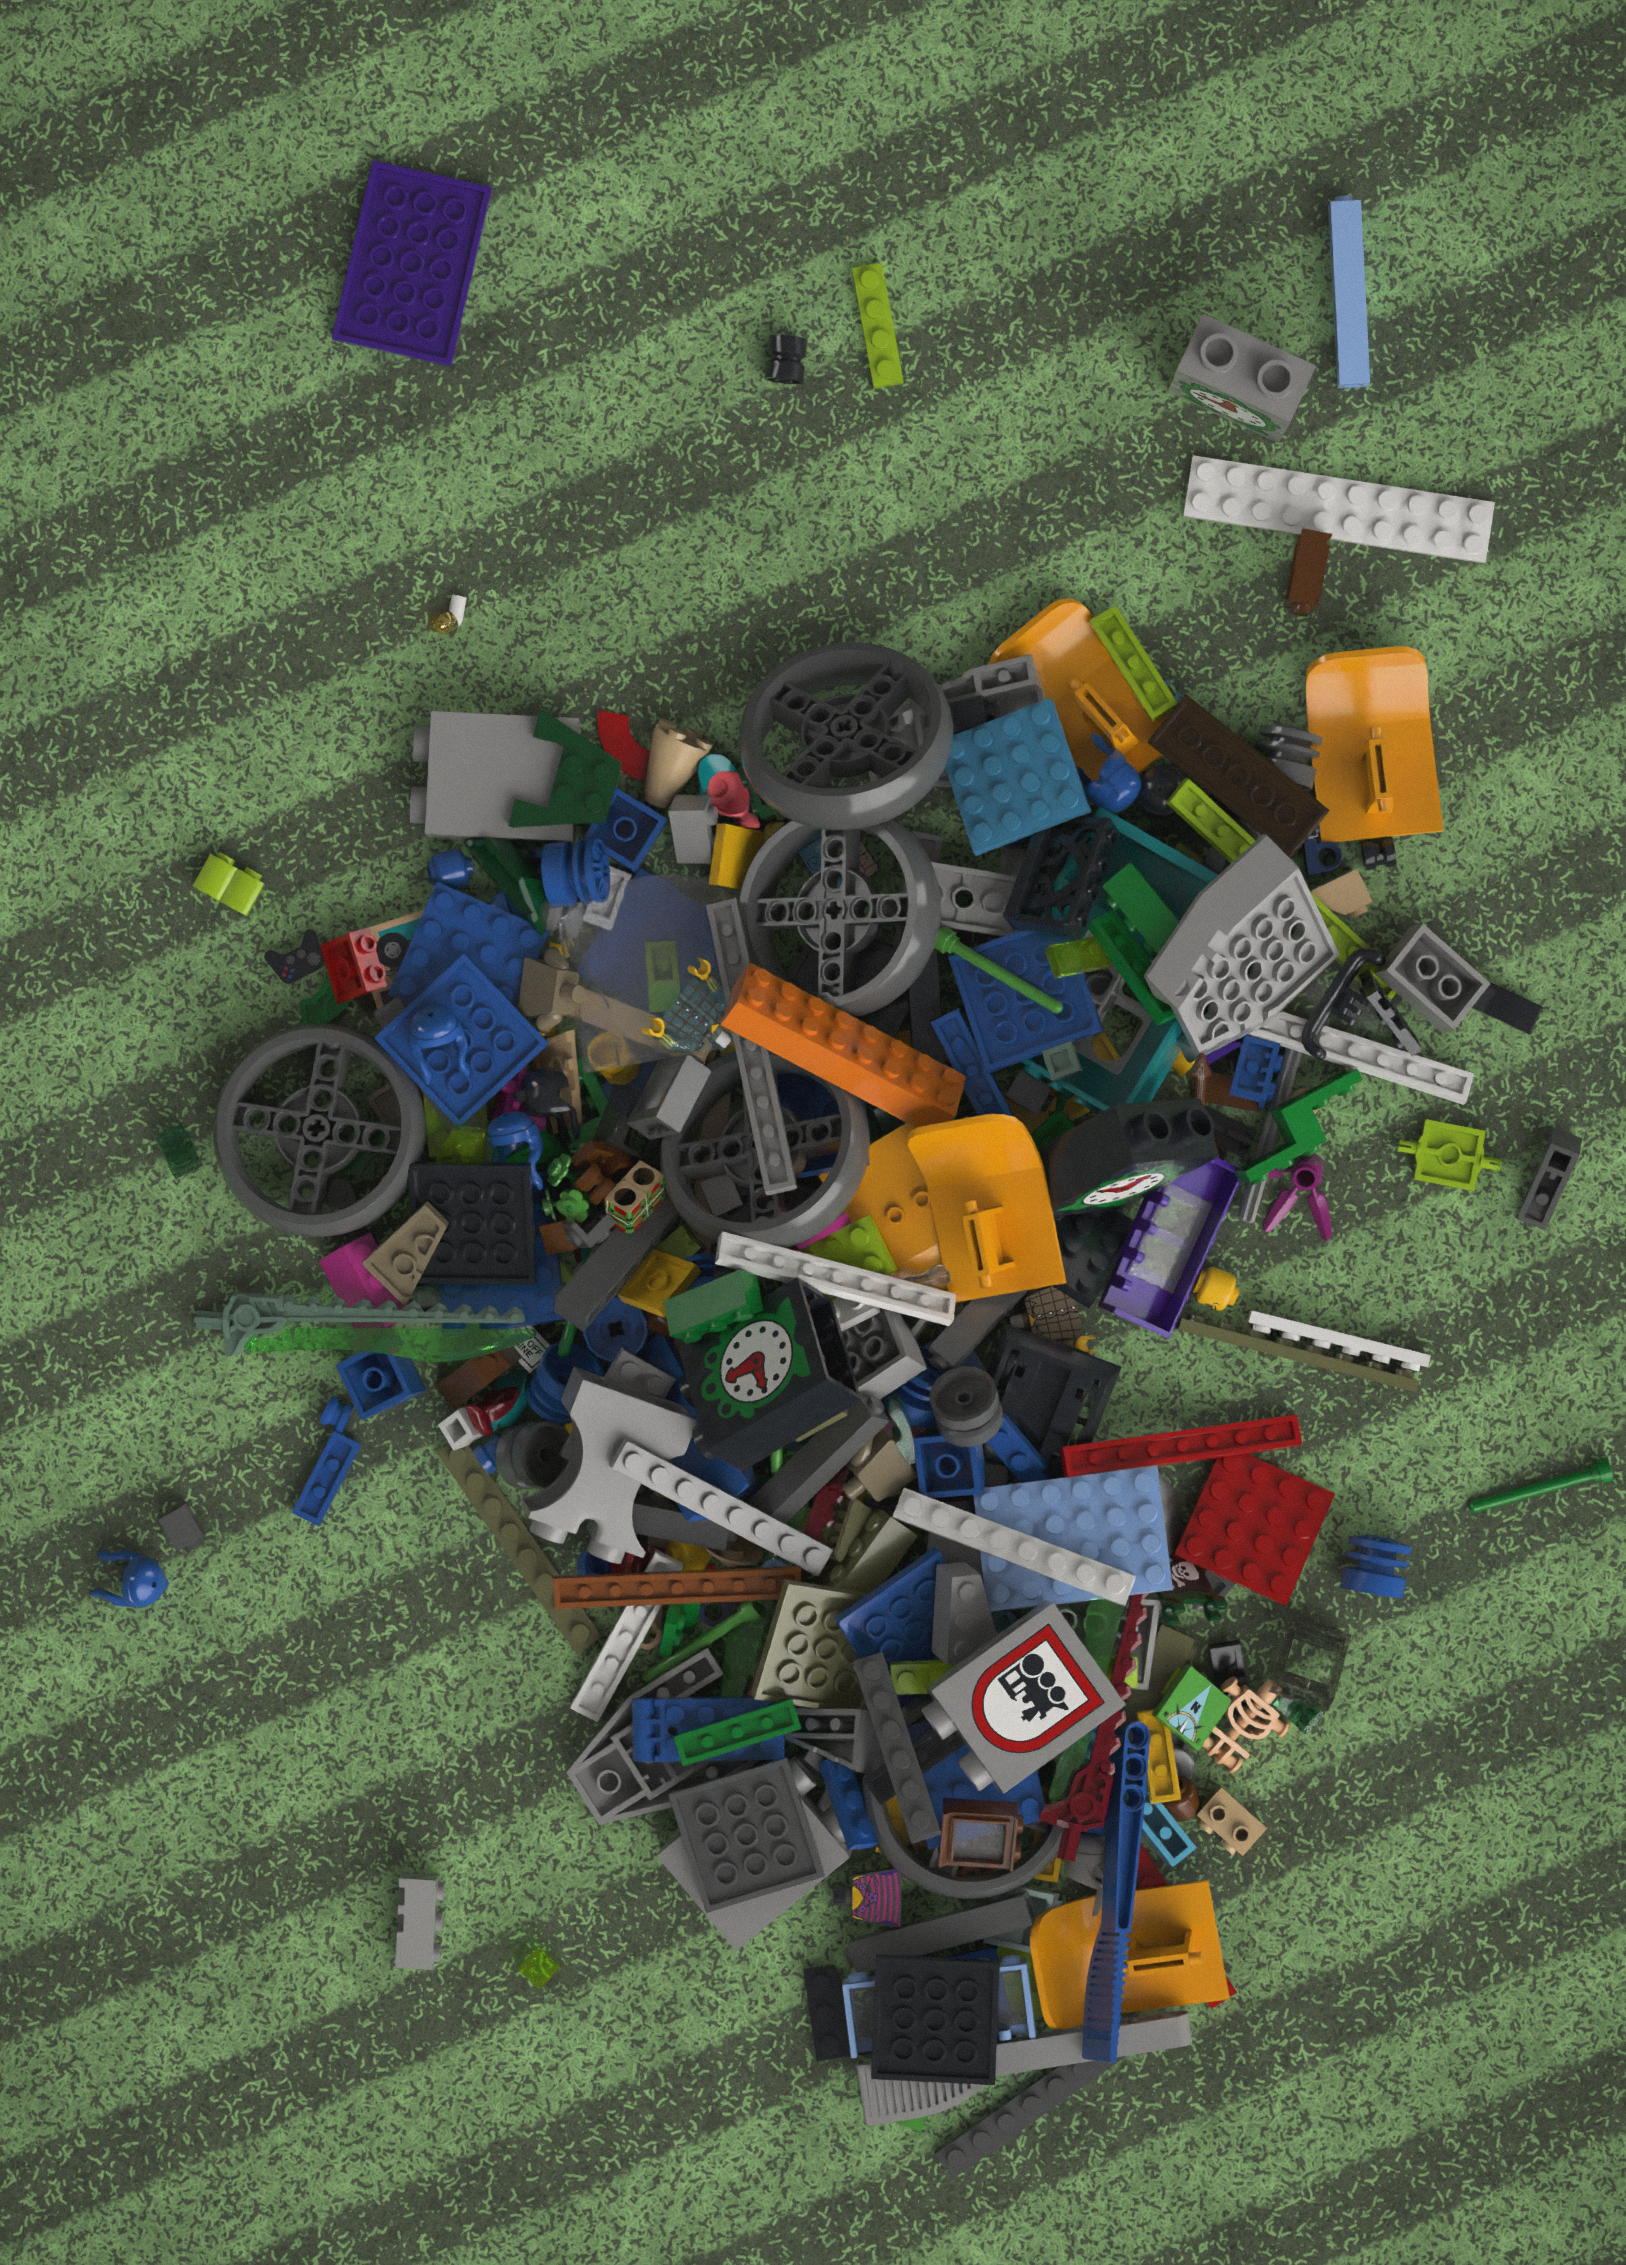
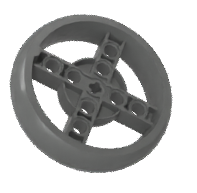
M844 642L829 644L807 650L790 658L775 668L759 684L751 695L742 715L738 736L739 756L746 777L755 792L766 804L784 817L819 829H861L886 822L906 812L934 787L942 775L950 756L953 741V718L948 701L937 681L923 666L905 654L891 648L870 643ZM850 684L865 685L857 695H837L823 701L811 695L836 686ZM909 698L918 704L929 718L928 733L918 750L892 738L891 725L888 720ZM775 721L800 734V745L803 751L783 774H780L765 760L762 751L764 740ZM868 771L882 777L876 781L854 787L825 788L834 777H853Z
M894 819L874 826L853 830L819 829L790 820L778 828L764 842L753 858L742 884L739 909L750 963L767 970L788 983H792L803 991L822 999L824 1002L847 1012L853 1017H859L888 1005L902 995L919 977L929 961L938 937L941 919V896L934 868L922 845L914 835ZM860 830L877 836L893 851L902 868L908 893L880 894L874 882L859 871ZM822 836L821 871L815 873L805 882L797 898H774L778 884L794 857L805 846ZM843 844V852L838 856V849ZM842 875V884L838 887L837 881L838 878ZM897 903L898 910L893 916L892 908ZM869 905L870 911L869 914L865 917L864 910L866 906ZM814 907V915L809 919V911ZM786 908L787 913L785 918L782 920V911ZM905 925L902 939L889 963L874 979L857 989V953L863 951L874 941L881 926ZM798 929L803 940L819 953L818 994L806 990L788 974L776 951L772 930ZM838 937H841V944L839 948H836V940ZM840 967V976L838 979H835V972Z
M318 1023L291 1027L273 1034L258 1043L244 1055L229 1074L220 1092L214 1113L213 1143L215 1155L223 1178L233 1195L241 1205L262 1222L275 1229L299 1236L328 1237L345 1234L364 1227L381 1217L396 1204L408 1189L409 1165L421 1162L426 1137L424 1106L415 1081L374 1039L375 1037L352 1027L338 1024ZM317 1048L310 1086L291 1094L280 1108L245 1103L252 1087L271 1066L293 1053ZM351 1052L373 1064L388 1080L399 1106L401 1127L364 1121L359 1106L344 1091ZM335 1062L337 1066L336 1072L330 1077H325V1066ZM329 1092L331 1095L330 1103L325 1107H320L318 1104L319 1097ZM265 1113V1124L260 1128H255V1117ZM289 1118H295V1129L285 1133L283 1129L285 1121ZM321 1123L325 1127V1131L319 1132L317 1137L313 1129L314 1127H319ZM349 1127H354V1139L344 1142V1131ZM378 1132H384V1143L379 1147H374L372 1143L374 1135ZM239 1133L275 1138L279 1153L295 1169L288 1208L267 1197L250 1178L240 1153ZM358 1152L395 1157L382 1181L364 1198L345 1208L322 1213L329 1174L335 1173L350 1164ZM313 1153H319V1164L309 1168V1156ZM308 1183H313L315 1186L314 1194L311 1197L304 1198L302 1195L303 1187Z
M736 1050L719 1057L706 1066L711 1070V1073L680 1133L661 1138V1172L672 1204L690 1227L717 1244L718 1237L722 1231L783 1248L795 1246L816 1236L844 1212L858 1191L865 1174L869 1156L870 1131L867 1115L859 1097L769 1051L777 1093V1074L801 1075L821 1084L832 1095L840 1112L837 1115L802 1121L795 1112L780 1105L788 1146L793 1139L799 1138L795 1145L789 1146L795 1180L804 1170L809 1158L838 1153L830 1173L816 1192L804 1203L787 1212L786 1191L768 1196L765 1193L744 1088V1108L729 1120L721 1137L693 1142L701 1122L710 1109L731 1090L741 1084L743 1087ZM828 1132L827 1137L819 1141L820 1136ZM740 1149L736 1156L731 1157L735 1150ZM711 1154L710 1158L706 1162L702 1163L703 1158ZM727 1174L734 1183L750 1190L752 1223L732 1222L710 1213L696 1198L690 1181ZM773 1200L772 1206L764 1209L765 1205Z
M921 1694L901 1708L906 1726L919 1723L926 1718L921 1709L933 1701L929 1694ZM1069 1747L1049 1761L1054 1778V1802L1066 1797L1073 1774L1076 1772ZM881 1748L878 1768L885 1764ZM863 1773V1779L870 1774ZM862 1779V1796L865 1810L879 1843L876 1845L887 1861L904 1877L933 1893L959 1899H979L1001 1895L1017 1889L1032 1880L1058 1854L1063 1827L1051 1825L1046 1821H1036L1024 1826L1043 1832L1034 1847L1014 1863L1013 1872H1010V1869H1001L982 1875L956 1874L958 1866L946 1865L938 1867V1847L933 1848L927 1864L913 1854L903 1843L893 1827L887 1804L885 1803L881 1806ZM967 1840L956 1842L959 1848H965Z

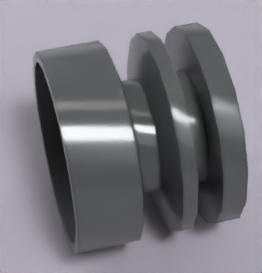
M1285 724L1260 725L1259 734L1271 738V741L1257 740L1256 746L1269 751L1268 756L1263 757L1304 790H1312L1316 769L1304 764V759L1319 758L1320 753L1307 748V746H1321L1323 738L1296 726Z

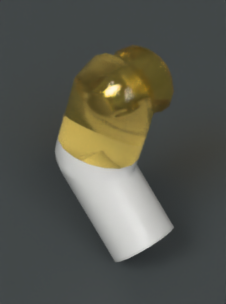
M452 595L449 611L439 617L434 616L430 620L431 630L439 634H447L459 627L463 621L467 598Z

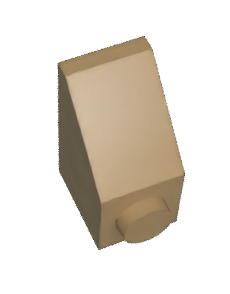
M1357 869L1310 891L1334 914L1342 917L1350 914L1352 919L1368 912L1366 905L1373 902Z

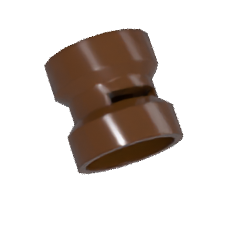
M593 1163L573 1185L579 1191H584L589 1195V1201L596 1206L613 1189L616 1183L611 1178H605L601 1174V1169Z

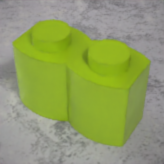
M219 852L217 857L210 854L193 887L248 917L265 887V884L260 881L262 875L248 867L245 868L244 872L233 866L235 860Z

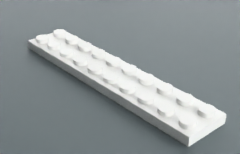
M1193 455L1183 517L1301 535L1302 528L1331 533L1333 535L1330 540L1485 564L1495 502Z

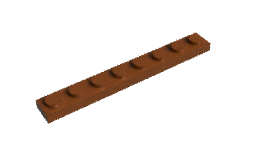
M801 1566L554 1576V1608L778 1600L784 1579L802 1582Z

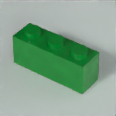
M1130 862L1102 886L1108 893L1104 899L1115 911L1119 908L1127 916L1123 922L1134 935L1140 932L1146 940L1142 945L1155 958L1180 922V919L1139 869Z
M740 1269L663 1301L670 1336L681 1339L685 1343L699 1341L702 1335L709 1332L723 1331L727 1328L728 1324L733 1322L750 1320L753 1318V1314L764 1310L757 1275Z

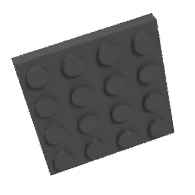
M788 1757L669 1793L671 1805L706 1913L825 1877Z

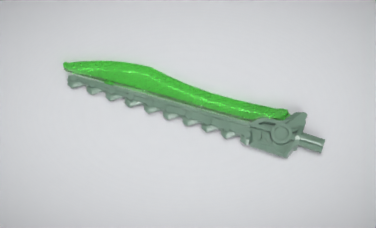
M235 1292L231 1296L227 1308L223 1309V1312L197 1310L196 1316H194V1323H196L197 1329L223 1330L224 1345L226 1347L225 1355L227 1357L241 1354L244 1349L249 1353L341 1349L383 1353L427 1363L448 1362L495 1353L518 1345L537 1335L533 1329H480V1323L525 1322L523 1310L515 1306L500 1316L497 1311L498 1309L491 1305H488L477 1314H474L472 1307L466 1304L449 1313L447 1306L440 1302L427 1311H424L421 1307L422 1305L415 1301L399 1310L396 1306L397 1303L389 1299L374 1309L371 1304L372 1302L365 1298H362L351 1307H348L346 1300L340 1297L323 1306L322 1299L314 1295L303 1303L298 1304L296 1297L290 1294L285 1296L283 1294ZM291 1322L466 1323V1329L286 1328L277 1337L254 1338L256 1334L281 1332Z

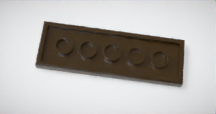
M1186 694L1147 741L1148 744L1261 835L1266 834L1289 858L1294 856L1330 811Z

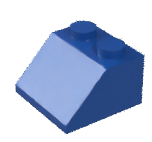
M401 1335L386 1338L336 1365L361 1420L402 1404L426 1391Z

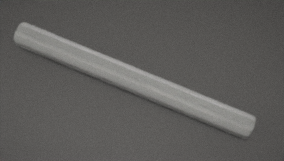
M1285 1048L1280 1072L1276 1080L1275 1092L1272 1101H1270L1254 1160L1274 1150L1280 1132L1270 1110L1289 1100L1302 1055L1301 1052ZM1266 1180L1254 1185L1251 1182L1247 1183L1238 1214L1239 1220L1247 1223L1255 1221Z

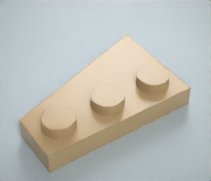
M570 1030L546 1039L549 1044L531 1060L534 1070L558 1068L565 1073V1076L568 1078L569 1087L563 1088L560 1091V1098L575 1108L578 1122L582 1125L575 1030ZM561 1112L567 1130L571 1129L569 1112ZM549 1117L553 1132L557 1134L558 1124L556 1117Z

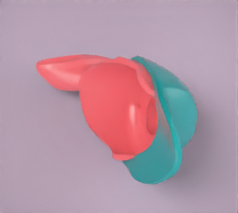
M707 754L701 758L698 765L700 795H711L712 805L717 808L718 815L731 817L738 827L759 828L760 822L758 817L754 813L748 812L750 805L749 788L743 786L738 770L730 760L720 754Z

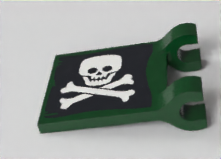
M1173 1552L1169 1556L1173 1590L1156 1592L1162 1605L1164 1622L1167 1625L1178 1624L1180 1620L1176 1614L1185 1612L1184 1604L1204 1603L1205 1616L1209 1621L1220 1620L1221 1615L1218 1610L1227 1608V1602L1224 1597L1214 1592L1202 1568L1173 1556Z

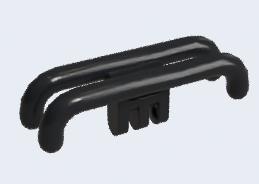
M1360 948L1353 951L1306 1022L1301 1033L1302 1044L1305 1050L1318 1060L1326 1058V1051L1318 1045L1317 1037L1331 1014L1353 1027L1356 1021L1352 1017L1347 1016V1013L1350 1010L1360 1016L1363 1012L1353 1005L1354 1002L1357 1000L1365 1006L1369 1003L1368 999L1350 989L1349 986L1364 964L1373 963L1376 966H1383L1386 963L1385 956L1379 951L1372 948Z

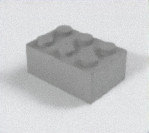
M1424 924L1409 927L1386 957V963L1383 966H1379L1374 972L1376 976L1441 1033L1455 1030L1491 984Z

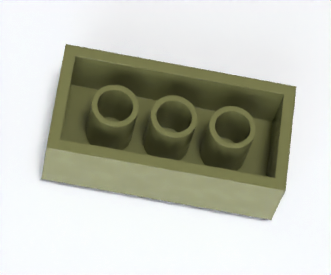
M869 1507L872 1509L871 1514L843 1561L827 1560L820 1575H814L812 1580L806 1583L870 1593L886 1581L918 1535L902 1522L893 1518L884 1509Z

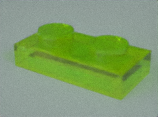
M1095 937L1050 945L1045 949L1054 978L1106 969L1112 964Z

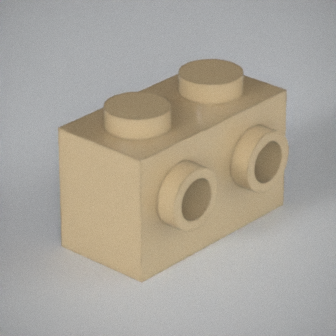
M1220 1785L1205 1800L1196 1814L1199 1817L1196 1823L1208 1834L1215 1831L1223 1839L1219 1843L1232 1855L1237 1851L1243 1856L1267 1829L1264 1824Z

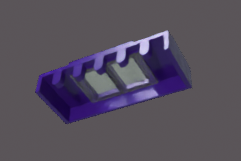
M1217 1157L1144 1197L1122 1245L1121 1255L1116 1262L1098 1307L1169 1339L1172 1331L1177 1326L1184 1304L1190 1297L1197 1275L1203 1268V1262L1207 1253L1215 1242L1220 1224L1228 1213V1207L1234 1193L1240 1186L1241 1182L1238 1181L1234 1172L1239 1168Z

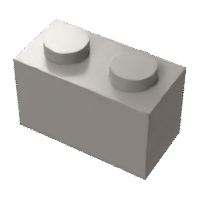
M675 795L668 812L677 864L712 863L718 811L712 805L711 795Z

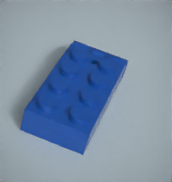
M752 1696L633 1698V1761H681L674 1741V1735L776 1702L756 1700ZM670 1726H675L677 1728V1731L675 1733H670L668 1731V1728ZM784 1734L702 1761L778 1760L785 1757Z

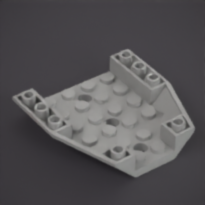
M1263 834L1198 893L1144 974V977L1154 997L1171 1006L1184 1032L1176 1041L1187 1062L1191 1063L1198 1058L1200 1053L1207 1055L1268 1024L1330 967L1340 954L1299 868L1266 834ZM1295 925V932L1291 935V929ZM1252 964V971L1247 975L1248 968ZM1208 1005V1012L1204 1015V1009Z

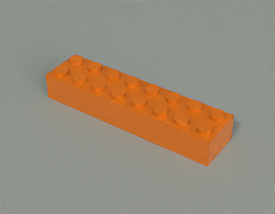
M752 963L747 965L733 985L721 1026L916 1128L953 1121L956 1117L966 1076L955 1069L932 1059L930 1056L913 1049L902 1041L896 1040L847 1012L841 1011L822 999L803 991L792 983H788Z

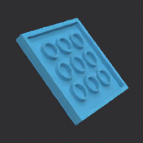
M1052 698L1045 699L953 735L952 748L945 769L973 853L976 856L1091 812Z

